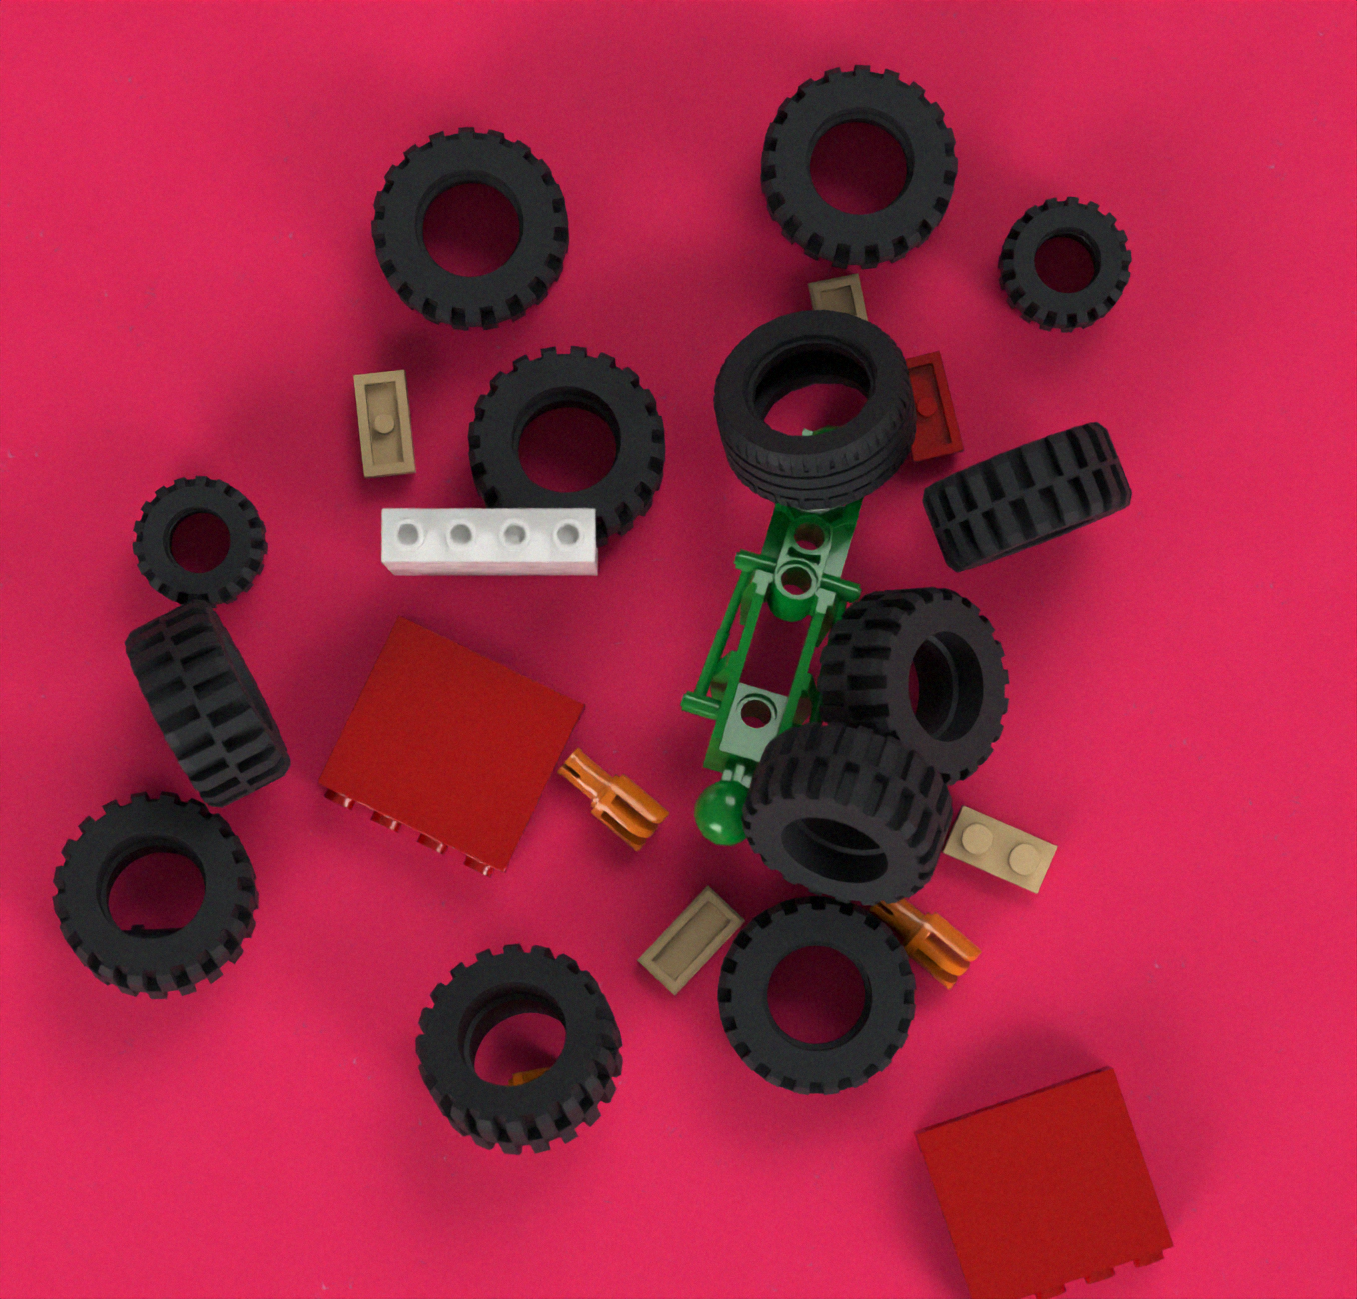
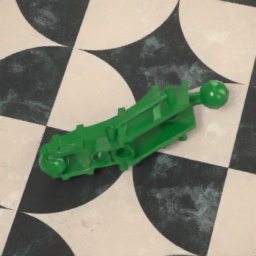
M826 425L815 431L804 428L801 436H816L841 428L842 426ZM864 497L845 504V506L841 505L829 509H800L775 504L761 554L740 549V552L736 553L733 564H735V569L742 570L721 626L716 632L694 692L687 690V693L683 694L680 704L682 711L716 721L702 767L721 772V779L705 788L698 796L694 805L696 825L704 838L716 845L733 846L747 839L741 821L742 808L767 744L787 729L794 726L798 728L803 726V722L809 716V723L819 722L822 726L819 706L823 705L822 692H817L813 675L807 672L815 647L819 648L837 620H843L841 615L846 610L847 602L854 603L860 597L862 590L860 584L841 579V574ZM801 540L808 541L814 544L817 549L806 550L796 542ZM795 585L799 587L804 592V594H791L787 592L783 588V586ZM763 602H767L770 611L783 621L795 622L802 620L807 615L811 616L788 697L739 682ZM741 603L740 624L744 625L738 649L737 651L731 650L721 658L730 635L729 631ZM828 639L827 646L830 645L831 639ZM823 664L821 665L819 676L823 674ZM709 687L711 688L712 698L706 696ZM748 716L756 717L763 722L764 727L752 728L746 725L742 718Z

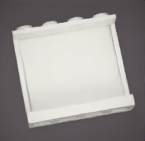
M382 509L381 562L394 576H598V548H596L595 509Z

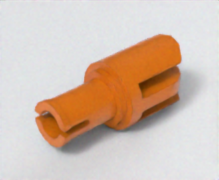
M579 747L557 771L559 775H563L592 800L590 806L593 809L590 813L635 851H639L644 846L646 838L651 837L657 830L658 824L662 823L669 815L668 810L624 773L620 777L617 774L613 777L610 776L584 754Z
M905 898L891 904L880 901L869 909L870 912L875 913L905 939L902 944L905 946L904 949L907 955L947 989H951L956 984L957 976H961L970 967L969 961L976 960L982 953L979 947L936 911L933 914L927 912L924 915Z

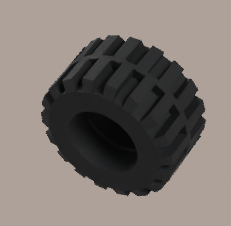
M1056 197L1045 200L1044 204L1039 207L1034 205L1028 209L1020 220L1018 219L1011 228L999 257L998 269L1001 270L999 283L1001 290L1005 289L1008 298L1006 301L1012 309L1017 307L1022 313L1020 318L1027 323H1030L1031 320L1041 324L1039 329L1049 332L1052 328L1061 329V333L1072 332L1074 328L1078 327L1084 329L1093 325L1099 318H1103L1123 294L1122 292L1128 284L1131 273L1128 272L1129 264L1132 262L1131 250H1126L1125 243L1128 238L1124 229L1118 231L1114 225L1117 219L1110 212L1106 216L1099 212L1098 208L1100 205L1089 201L1087 205L1078 203V197H1067L1065 201H1057ZM1058 237L1069 238L1086 248L1093 261L1094 273L1090 283L1084 289L1075 293H1061L1049 288L1042 282L1036 272L1034 260L1037 250L1045 241Z
M196 476V479L190 480L183 477L174 480L175 484L168 488L163 485L155 491L157 496L151 502L146 501L141 508V511L144 512L141 520L135 521L133 531L137 533L136 542H132L133 552L138 556L139 564L137 566L141 574L148 579L149 584L157 592L181 605L195 599L206 600L212 608H217L216 605L229 604L237 600L236 596L241 592L247 593L254 585L251 582L257 574L261 575L265 566L262 564L263 557L268 551V543L265 541L264 534L266 533V528L252 502L228 483L219 479L217 481L212 480L207 476ZM197 513H209L217 516L225 523L230 533V547L225 559L216 568L205 573H194L185 570L176 562L172 554V538L176 528L183 520Z

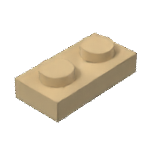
M405 370L353 375L365 479L416 473Z
M962 805L942 853L1037 894L1058 846Z

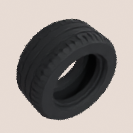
M831 310L799 311L780 316L759 326L734 347L724 360L720 373L715 380L714 410L729 466L735 472L737 478L741 480V483L749 487L752 492L776 504L800 509H829L852 503L874 492L893 477L907 459L912 449L911 445L915 441L917 431L916 407L910 375L902 351L897 347L895 341L887 333L881 331L878 326L848 313ZM814 384H843L857 389L868 399L858 416L841 428L816 436L787 435L773 430L764 422V418L777 401L792 391Z

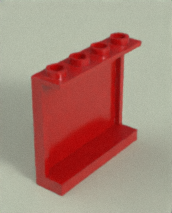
M398 615L317 783L328 788L324 795L328 800L349 810H352L355 802H358L374 810L370 820L397 833L402 824L420 832L416 842L443 855L448 846L466 854L463 865L491 878L494 869L503 873L506 872L510 859L586 706Z
M1105 1066L913 1131L930 1175L971 1299H1021L1035 1294L1036 1299H1049L1065 1293V1283L1083 1277L1086 1284L1096 1283L1114 1276L1115 1271L1113 1267L1130 1261H1133L1135 1268L1150 1265L1165 1258L1162 1250L1174 1247L1116 1074L1110 1066Z

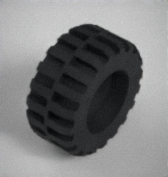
M855 65L854 71L841 72L840 67L827 70L823 78L814 81L812 78L808 79L798 86V91L793 97H786L779 106L775 119L769 124L762 151L760 176L762 193L765 194L767 201L766 208L772 221L776 220L781 226V234L791 244L796 242L804 248V254L816 261L820 257L832 261V267L847 269L848 265H861L862 270L877 268L878 263L888 260L894 263L904 258L906 253L914 247L918 249L929 238L931 232L941 222L955 189L954 183L958 173V158L955 157L954 153L956 141L952 128L946 127L943 121L945 113L938 103L934 102L931 104L924 97L926 90L914 81L909 86L898 80L900 73L886 68L884 74L870 72L869 65ZM853 122L871 124L889 133L901 146L906 160V180L896 199L884 209L871 214H849L830 206L817 193L810 174L811 155L821 137L838 125Z
M474 127L458 128V134L444 136V132L441 131L430 135V142L419 148L414 144L403 152L405 159L398 166L391 165L384 176L386 183L382 191H377L373 204L375 216L374 220L371 221V231L380 267L391 288L397 292L400 299L411 310H417L423 314L426 320L437 325L442 322L452 325L455 330L469 331V327H483V330L499 328L497 323L508 319L514 322L525 316V311L534 303L539 305L547 297L549 287L553 281H558L563 270V260L565 254L568 253L569 222L561 188L555 182L551 169L543 159L538 160L531 153V148L521 141L517 140L514 143L505 139L502 132L489 129L487 134L475 133ZM462 184H484L495 188L511 202L519 219V238L511 257L497 270L477 277L458 276L441 268L429 255L423 240V222L431 203L443 192Z
M556 346L540 349V358L530 361L525 354L512 361L513 370L507 375L499 371L489 382L491 388L487 395L480 394L474 407L475 418L473 422H469L467 437L469 443L468 456L474 485L478 496H481L484 500L486 509H595L596 548L608 544L609 536L618 533L622 537L633 528L635 518L638 515L645 516L653 504L652 497L655 491L660 489L665 462V430L662 416L658 415L656 400L650 390L643 389L640 386L639 376L629 367L623 370L616 367L614 357L603 352L599 354L598 358L587 356V349L585 347L571 346L570 354H556ZM565 407L583 409L599 416L610 427L616 443L615 459L609 473L597 484L587 489L570 493L547 490L532 482L522 469L518 456L519 441L524 429L543 413Z
M1091 422L1032 441L949 475L945 479L925 488L922 503L946 565L955 572H962L1018 553L1110 516L1130 505L1132 491L1108 430L1098 422Z
M927 587L885 590L864 595L860 601L852 603L841 615L843 620H837L827 636L831 639L830 645L825 646L822 650L819 663L824 665L823 674L817 677V692H822L823 705L819 706L821 720L828 724L830 722L845 723L846 727L858 729L859 726L873 729V734L884 738L889 735L901 741V746L909 751L914 749L924 756L926 765L934 766L941 774L942 780L947 786L954 785L957 781L965 780L993 752V748L990 745L1000 739L1004 728L1000 724L1001 718L1008 711L1009 698H1005V684H1009L1008 670L1003 669L1001 657L1005 656L1001 642L994 640L992 636L995 629L984 615H979L980 609L966 597L962 598L956 591L947 588ZM912 660L919 682V700L916 714L913 712L909 697V673Z
M193 599L130 632L125 641V649L131 661L130 665L133 673L139 682V687L169 747L177 757L181 768L186 772L195 790L199 792L201 798L209 806L225 807L286 774L291 761L277 724L239 649L234 644L232 637L222 624L217 613L213 611L211 605L206 600Z
M819 722L806 723L799 728L794 726L772 739L765 747L742 808V827L753 852L761 854L762 862L771 870L777 869L780 871L782 878L794 885L799 883L807 887L808 892L819 896L822 893L833 896L835 901L850 903L851 900L861 901L862 905H876L880 901H885L887 904L899 902L905 897L909 898L923 889L924 885L930 882L934 874L953 815L952 799L948 787L943 782L938 770L934 766H927L924 756L916 750L912 749L909 751L901 746V741L889 735L884 738L873 734V729L859 726L858 729L846 727L845 723L830 722L827 726H821Z
M164 791L161 792L160 799H150L147 792L131 794L132 803L120 807L115 799L103 805L102 807L106 814L96 822L89 815L78 826L83 834L77 842L73 839H68L61 852L66 859L64 866H57L53 882L58 888V894L53 897L54 910L61 922L59 927L70 947L83 965L87 966L94 976L107 986L112 983L119 988L121 993L137 997L139 992L148 993L151 999H167L168 992L179 990L181 995L184 996L196 992L195 984L206 978L211 984L223 976L220 968L228 960L235 964L244 952L241 943L244 937H252L256 925L253 912L259 909V893L255 886L257 878L239 837L234 834L229 823L219 813L214 815L210 813L206 804L194 798H191L186 803L180 800L177 793ZM163 852L179 854L190 859L202 874L205 896L199 911L184 928L163 938L139 939L129 936L116 925L109 909V896L117 877L128 865L143 856Z
M808 896L780 902L752 918L737 934L724 957L720 969L717 994L719 1013L724 1031L731 1046L741 1060L752 1071L764 1078L765 1081L777 1087L809 1095V1093L829 1095L840 1093L839 1091L847 1088H856L868 1082V1079L877 1072H882L892 1062L891 1059L898 1049H902L908 1037L907 1032L911 1020H914L916 1004H914L916 983L914 973H912L908 961L909 957L903 945L900 944L893 934V931L883 921L870 913V911L857 904L835 901V898L825 896ZM807 946L830 947L846 955L859 970L865 988V1002L856 1024L842 1037L822 1044L801 1042L783 1032L774 1021L767 1001L769 980L778 963L791 952Z
M520 944L504 945V953L493 956L490 949L475 954L478 962L467 968L462 962L449 971L453 979L447 986L443 983L436 985L430 994L435 1005L432 1009L428 1007L422 1009L418 1024L424 1034H419L415 1038L416 1054L421 1061L418 1068L422 1080L442 1115L447 1117L451 1126L463 1137L471 1135L475 1144L485 1149L491 1150L498 1143L504 1154L520 1155L524 1145H530L534 1153H540L550 1150L549 1141L561 1137L564 1144L578 1137L575 1128L582 1122H585L590 1127L601 1116L597 1105L600 1101L610 1103L616 1091L612 1077L621 1075L623 1059L618 1049L623 1044L620 1030L607 999L602 994L597 981L587 970L581 971L577 962L564 953L558 955L555 959L548 947L534 945L530 953H524ZM539 1013L551 1016L563 1024L566 1031V1039L562 1052L553 1066L537 1079L516 1086H500L488 1083L480 1079L476 1074L474 1062L478 1047L485 1035L501 1021L518 1014Z

